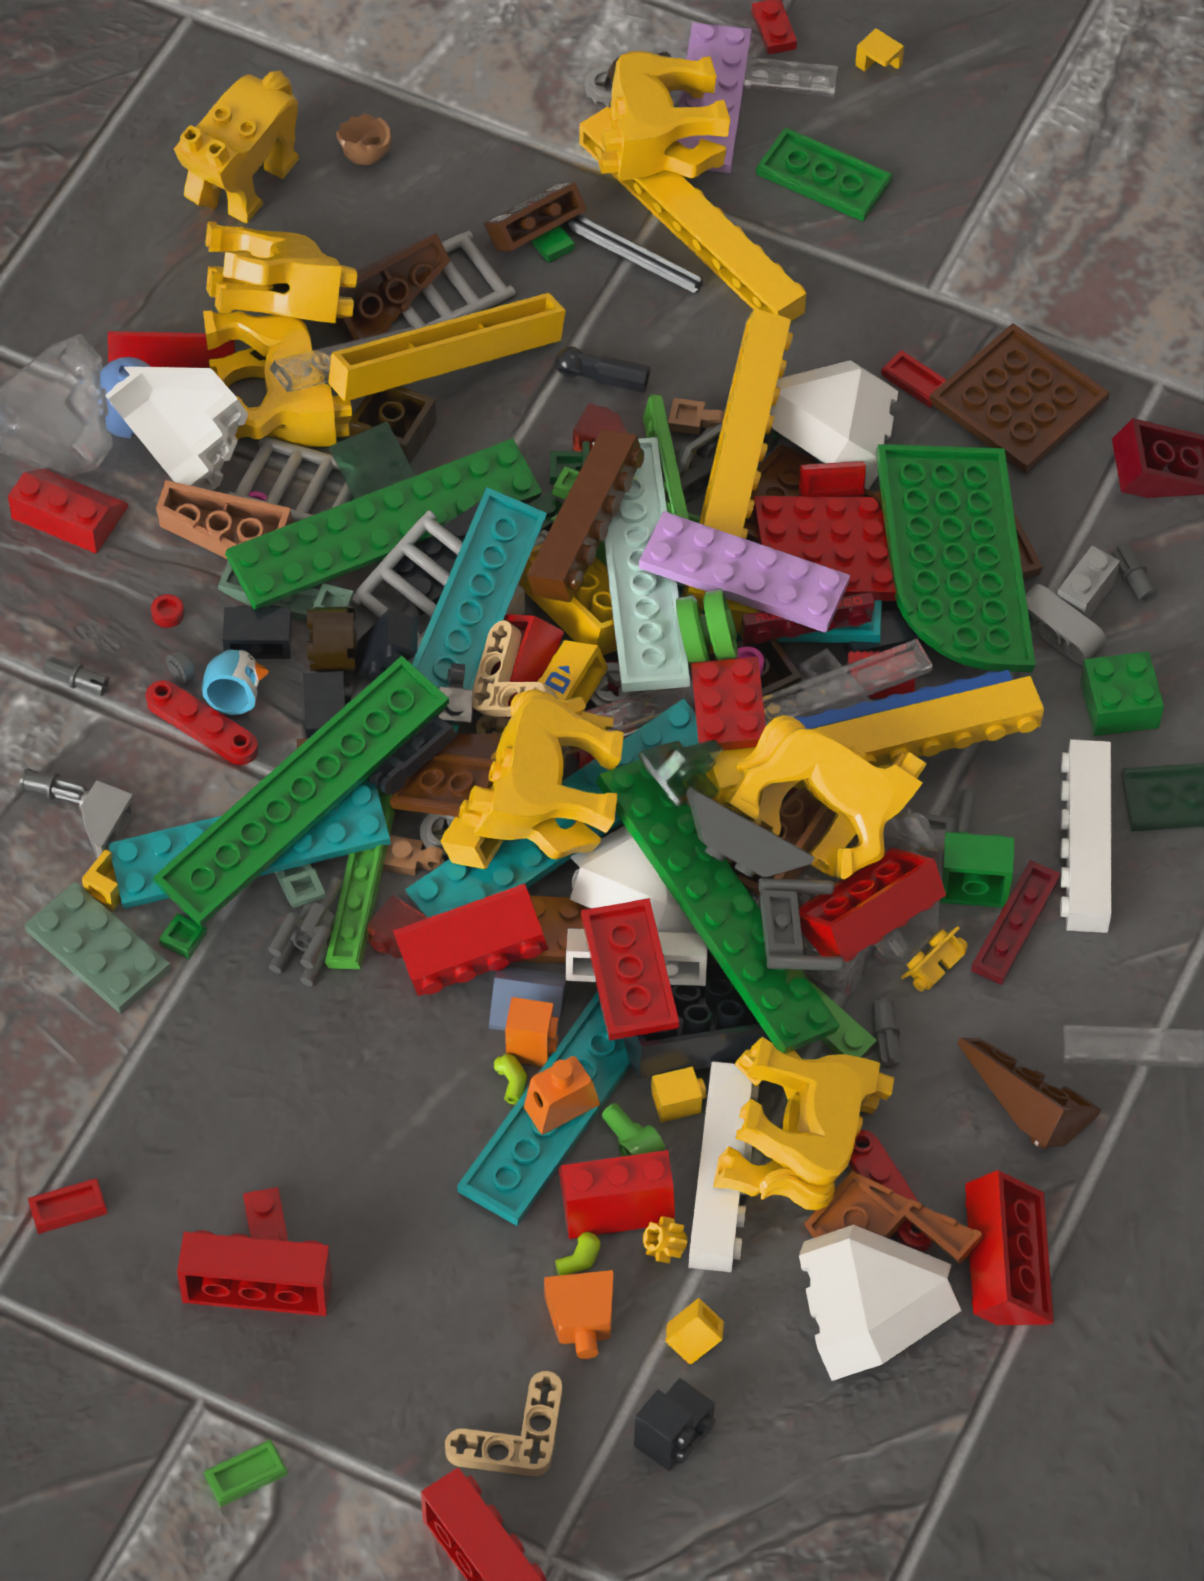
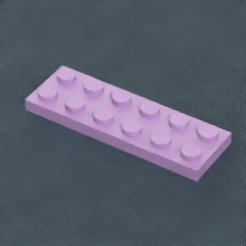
M692 23L686 60L698 61L703 57L711 56L717 75L714 94L704 93L703 99L692 98L688 92L681 91L679 108L708 106L714 104L715 101L724 99L730 117L728 137L698 135L677 140L688 149L696 147L701 138L726 146L724 165L719 168L713 167L706 171L731 173L752 29Z
M663 511L639 560V568L706 592L722 588L726 599L825 633L831 624L850 579V575L665 511Z

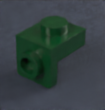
M583 441L582 451H550V484L556 483L565 466L580 472L589 455V441Z

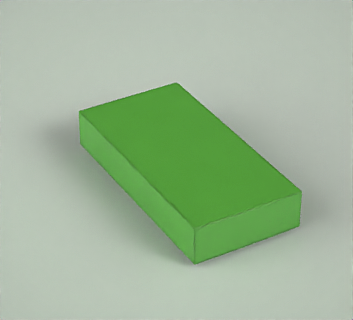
M271 1439L204 1471V1477L220 1507L288 1475L287 1469Z

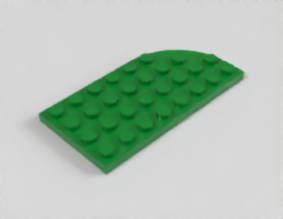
M878 444L876 458L889 562L896 590L895 599L906 622L927 645L938 653L963 665L987 671L1033 672L1036 664L1005 449Z

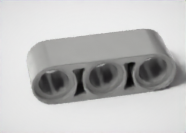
M1036 584L1025 593L1031 631L1071 661L1082 665L1084 659H1090L1106 644L1105 633L1098 625L1045 586Z

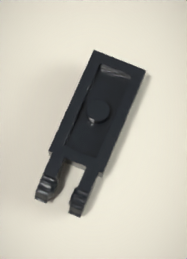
M435 715L379 765L369 776L368 782L376 787L380 786L381 791L389 796L400 791L404 787L406 778L411 777L458 736L452 725Z

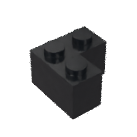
M681 1378L675 1382L666 1394L657 1389L635 1416L634 1447L667 1471H670L677 1462L682 1464L686 1461L694 1446L692 1444L699 1435L705 1437L714 1426L716 1421L714 1418L715 1402Z

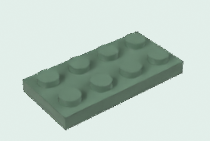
M77 882L72 883L24 924L27 933L120 1014L171 971L170 963Z

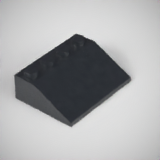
M719 963L706 965V986L671 985L679 1019V1028L623 1038L628 1058L639 1079L692 1066L694 1070L711 1068L712 1062L735 1064L739 1057L746 1050H751L752 1046L761 1037L772 1042Z

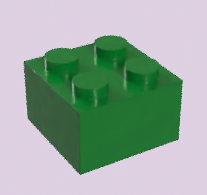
M1149 651L1084 659L1080 684L1094 736L1159 728L1164 704Z
M964 831L955 833L945 832L940 877L946 896L938 900V903L1003 908L1009 898L1013 876L1014 838L1004 837L1000 834L987 836L969 834Z

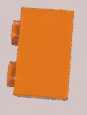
M511 997L505 1027L506 1054L516 1056L521 1064L540 1067L545 1065L550 1055L556 1052L559 1042V1035L557 1034L559 1017H553V1003Z

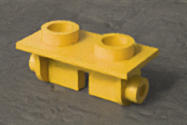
M959 926L948 932L941 929L928 941L932 947L925 953L920 950L906 962V966L909 969L900 978L903 980L911 975L914 978L913 985L917 990L921 992L925 989L930 990L946 973L938 965V962L940 961L949 970L966 954L967 942L961 937L956 938L954 936L960 929Z

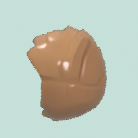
M366 113L359 117L351 116L348 122L340 124V130L336 132L337 139L343 148V153L351 162L358 165H371L388 153L391 146L392 133L388 124L381 117L375 119Z

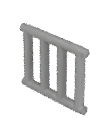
M471 231L458 234L441 243L446 253L461 247L495 292L479 299L450 260L443 269V272L467 302V305L452 312L432 283H430L422 292L438 312L440 318L425 324L414 308L410 306L402 314L414 330L484 311L515 296L514 288L503 283L472 242L474 237Z
M265 436L259 439L260 448L235 493L229 492V494L278 505L302 460L318 464L320 466L295 510L291 509L293 523L313 516L308 513L332 469L350 474L335 500L333 508L351 500L363 477L368 478L371 473V467ZM273 451L290 456L265 501L248 496Z
M428 510L354 593L351 602L358 606L362 603L380 618L389 608L377 600L371 593L384 579L427 615L432 617L436 604L392 569L406 555L445 586L450 573L414 544L428 531L458 555L463 542L435 521L437 517L432 511ZM425 631L422 634L418 633V640L424 636Z

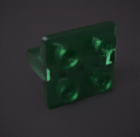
M387 422L330 447V452L354 499L415 476Z
M715 739L684 747L679 741H674L644 749L638 754V758L644 764L645 770L664 789L666 797L678 807L690 804L687 796V791L690 787L710 798L715 797L719 792L705 774L715 766L716 761L714 759L723 750Z

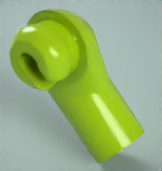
M504 1054L495 1059L494 1069L498 1071L499 1075H505L509 1081L504 1100L516 1105L524 1094L528 1076L516 1056Z
M591 1232L582 1233L578 1237V1244L574 1254L555 1260L558 1275H569L590 1269L600 1251L599 1238Z

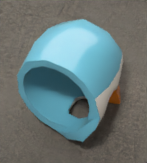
M226 650L215 656L206 668L202 684L203 697L211 707L221 713L229 715L244 714L255 707L258 691L256 689L257 685L269 673V670L265 666L256 663L255 659L244 650Z

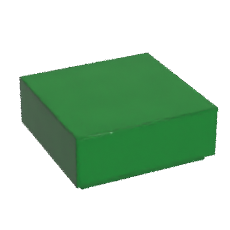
M560 225L531 240V243L548 263L574 250V242Z
M177 913L160 936L159 943L161 946L190 959L207 935V927H200L195 921Z

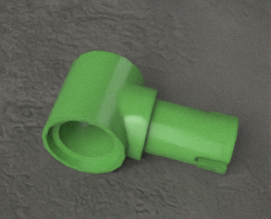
M617 1103L609 1105L603 1111L602 1119L618 1136V1149L621 1156L665 1151L664 1142L658 1132L650 1125L642 1127L639 1123H634Z

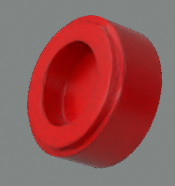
M161 595L151 604L152 619L160 627L171 628L177 626L184 618L183 602L175 595Z

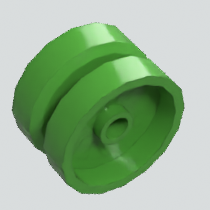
M722 588L705 592L703 597L705 614H702L699 601L693 595L676 598L678 622L690 668L691 663L711 661L710 645L713 647L717 660L739 658L735 623Z

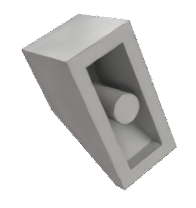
M96 780L91 790L85 791L82 795L79 809L82 812L83 823L97 859L105 849L110 851L108 843L120 840L135 814L133 794Z

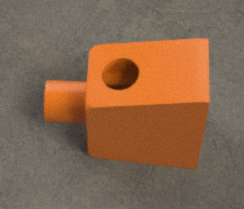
M571 1056L565 1060L556 1061L552 1067L531 1078L524 1109L541 1135L599 1106L600 1101L591 1078L575 1056Z
M613 1270L544 1277V1296L559 1343H575L576 1354L580 1359L596 1357L598 1355L597 1341L607 1340L611 1335Z

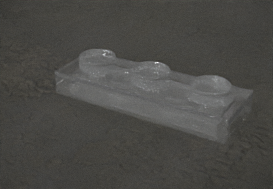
M748 57L744 88L834 97L838 66Z

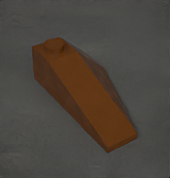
M434 233L358 270L355 288L339 287V296L352 297L353 316L336 318L335 322L354 346L371 342L384 335L392 327L391 324L397 317L411 306V302L424 288H427L448 265L450 259L438 234Z
M959 1038L957 1045L1017 1126L1030 1135L1029 1140L1036 1146L1043 1149L1066 1146L1099 1115L1101 1109L1066 1086L1059 1089L1043 1082L1046 1077L1045 1074L1038 1070L1033 1071L1026 1067L1015 1066L1017 1063L1016 1058L980 1038Z

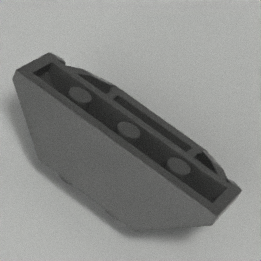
M723 422L715 427L707 428L701 436L690 443L682 444L674 452L685 504L707 491ZM772 428L769 434H765L763 443L768 444L767 451L772 449Z
M692 787L688 789L687 796L699 840L707 845L705 852L720 861H723L726 856L736 861L737 863L734 868L752 878L756 872L766 878L812 864L815 859L807 851Z

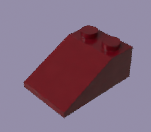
M1132 418L1112 438L1121 492L1144 498L1204 495V435Z

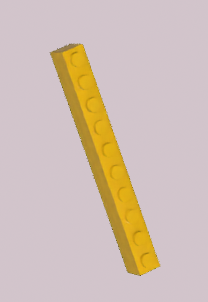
M608 106L581 122L579 126V144L597 161L599 153H605L601 144L602 131L611 130L612 116L611 108ZM664 170L647 177L619 181L753 310L754 308L789 318L791 321L805 313L806 292L802 285L794 282L785 273L781 265L774 263L766 256L758 244H754L749 240L739 226L731 223L725 217L723 211L717 206L714 207L705 198L703 192L698 188H694L683 175ZM610 173L618 180L616 173Z
M754 308L745 325L699 520L700 524L746 539L748 529L743 528L745 518H750L755 502L750 499L751 492L757 489L761 477V472L756 471L758 462L762 463L767 451L768 444L763 443L764 436L769 434L774 420V416L769 415L771 406L775 407L780 394V388L776 387L777 379L782 378L787 364V360L782 359L783 353L788 351L793 338V333L789 332L791 319ZM684 584L682 597L693 595L699 601L701 610H704L703 597L706 591Z
M1031 676L814 728L813 730L831 737L843 746L849 748L851 746L857 747L869 756L868 763L878 767L893 764L900 753L906 755L910 752L916 757L923 755L930 757L938 754L940 751L952 748L963 749L973 743L984 740L995 741L1005 735L1017 732H1031L1041 726L1044 707ZM756 747L724 750L708 754L707 775L717 802L722 805L726 804L724 801L742 777V774L737 770L735 762L749 756ZM800 781L794 787L804 788L805 786Z

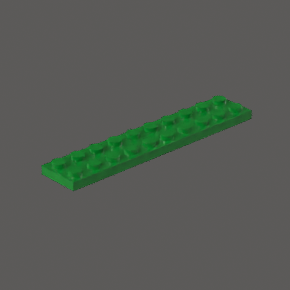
M512 438L227 548L225 555L253 609L256 610L383 560L428 510L432 511L437 517L435 521L443 526L480 502L486 487L523 503L538 499L542 494V490ZM426 531L415 544L433 535Z
M401 656L153 877L154 883L202 927L364 782L379 765L428 721L443 711L449 704V698Z
M651 755L599 774L595 781L603 794L617 793V815L776 1049L786 1054L835 1034L840 1027L839 1023L801 969H768L760 908L727 860L724 858L723 861H720L705 852L707 845L699 840L691 808L656 757Z

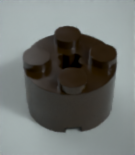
M355 606L314 607V609H307V628L309 629L310 640H313L307 641V659L310 671H315L316 673L336 671L356 673L357 630L354 626V621H356Z

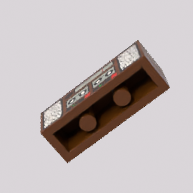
M559 182L484 223V226L496 251H512L581 214L587 208L575 182Z

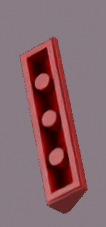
M108 331V363L122 357H133L141 359L151 367L210 368L209 359H219L236 353L235 340H229L217 348L208 350L206 333Z

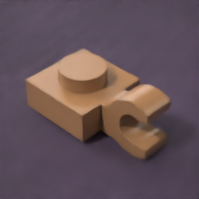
M674 398L668 420L669 430L700 435L701 427L707 429L723 422L725 412L722 410H706L705 402Z
M390 835L391 844L387 847L383 870L416 876L418 868L432 871L445 862V859L442 858L444 851L437 847L424 849L423 841Z

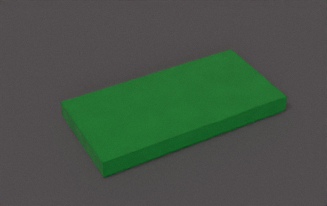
M787 127L783 129L756 167V175L862 222L868 217L893 179V174Z

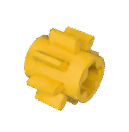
M663 1216L660 1217L659 1223L650 1222L643 1235V1244L647 1249L646 1255L655 1257L657 1262L667 1264L670 1263L671 1257L681 1258V1254L687 1247V1235L683 1231L685 1226L675 1223V1219Z

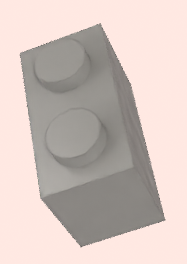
M1091 546L1060 586L1057 596L1089 619L1116 584L1120 560Z

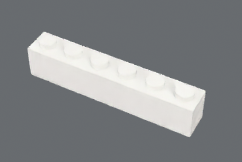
M1070 739L1068 752H1062L1061 772L1067 773V781H1062L1061 801H1067V809H1062L1060 827L1062 830H1067V836L1061 839L1060 857L1066 859V867L1061 868L1060 887L1066 888V897H1061L1060 917H1066V931L1108 933L1111 919V742Z
M712 1062L689 1252V1268L732 1272L733 1259L740 1260L742 1238L735 1237L736 1228H744L746 1206L739 1205L740 1195L747 1196V1194L734 1189L713 1187L718 1157L728 1146L739 1151L751 1163L752 1145L735 1139L737 1129H740L744 1123V1119L739 1118L740 1109L750 1099L758 1101L759 1084L755 1086L735 1064Z

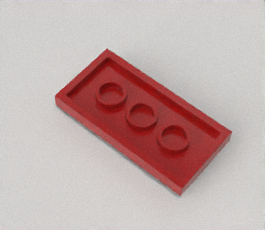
M650 898L581 910V920L609 1041L679 1028V1019Z

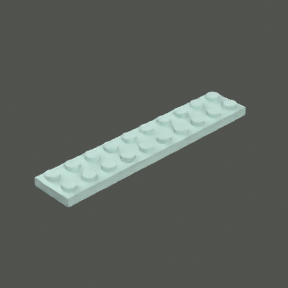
M657 437L638 439L641 449L644 451L643 465L637 469L632 479L631 489L625 493L620 503L617 516L613 517L604 540L622 692L690 687L687 656L676 609V598H679L677 581L639 568V560L663 511L667 512Z

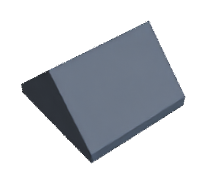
M510 966L498 970L494 977L489 1028L505 1031L511 997L553 1003V1017H559L557 1032L559 1034L568 985L566 974Z

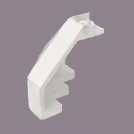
M851 360L777 379L776 387L780 388V394L775 407L771 406L769 415L774 416L771 428L824 463L863 461L866 465L865 488L869 490L878 476L877 446L878 444H884V439L887 440L891 436L894 416L889 414L890 405L897 401L898 391Z
M124 367L130 376L117 383L105 395L112 406L174 482L212 491L220 486L224 476L220 472L223 463L231 459L238 439L235 437L238 426L244 425L248 417V413L240 401L211 368Z
M625 826L602 838L601 842L592 852H579L571 856V859L580 869L575 871L572 878L573 891L570 900L589 908H596L650 898L658 932L697 933Z
M856 1225L821 1235L803 1243L799 1258L802 1270L807 1271L811 1279V1287L806 1288L811 1316L816 1318L820 1327V1334L815 1335L817 1349L832 1381L884 1364L962 1311L952 1286L948 1281L952 1264Z

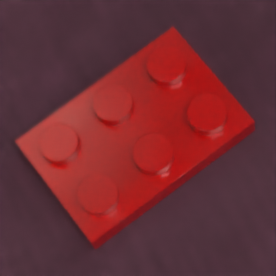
M758 657L691 663L699 753L757 747L766 727Z

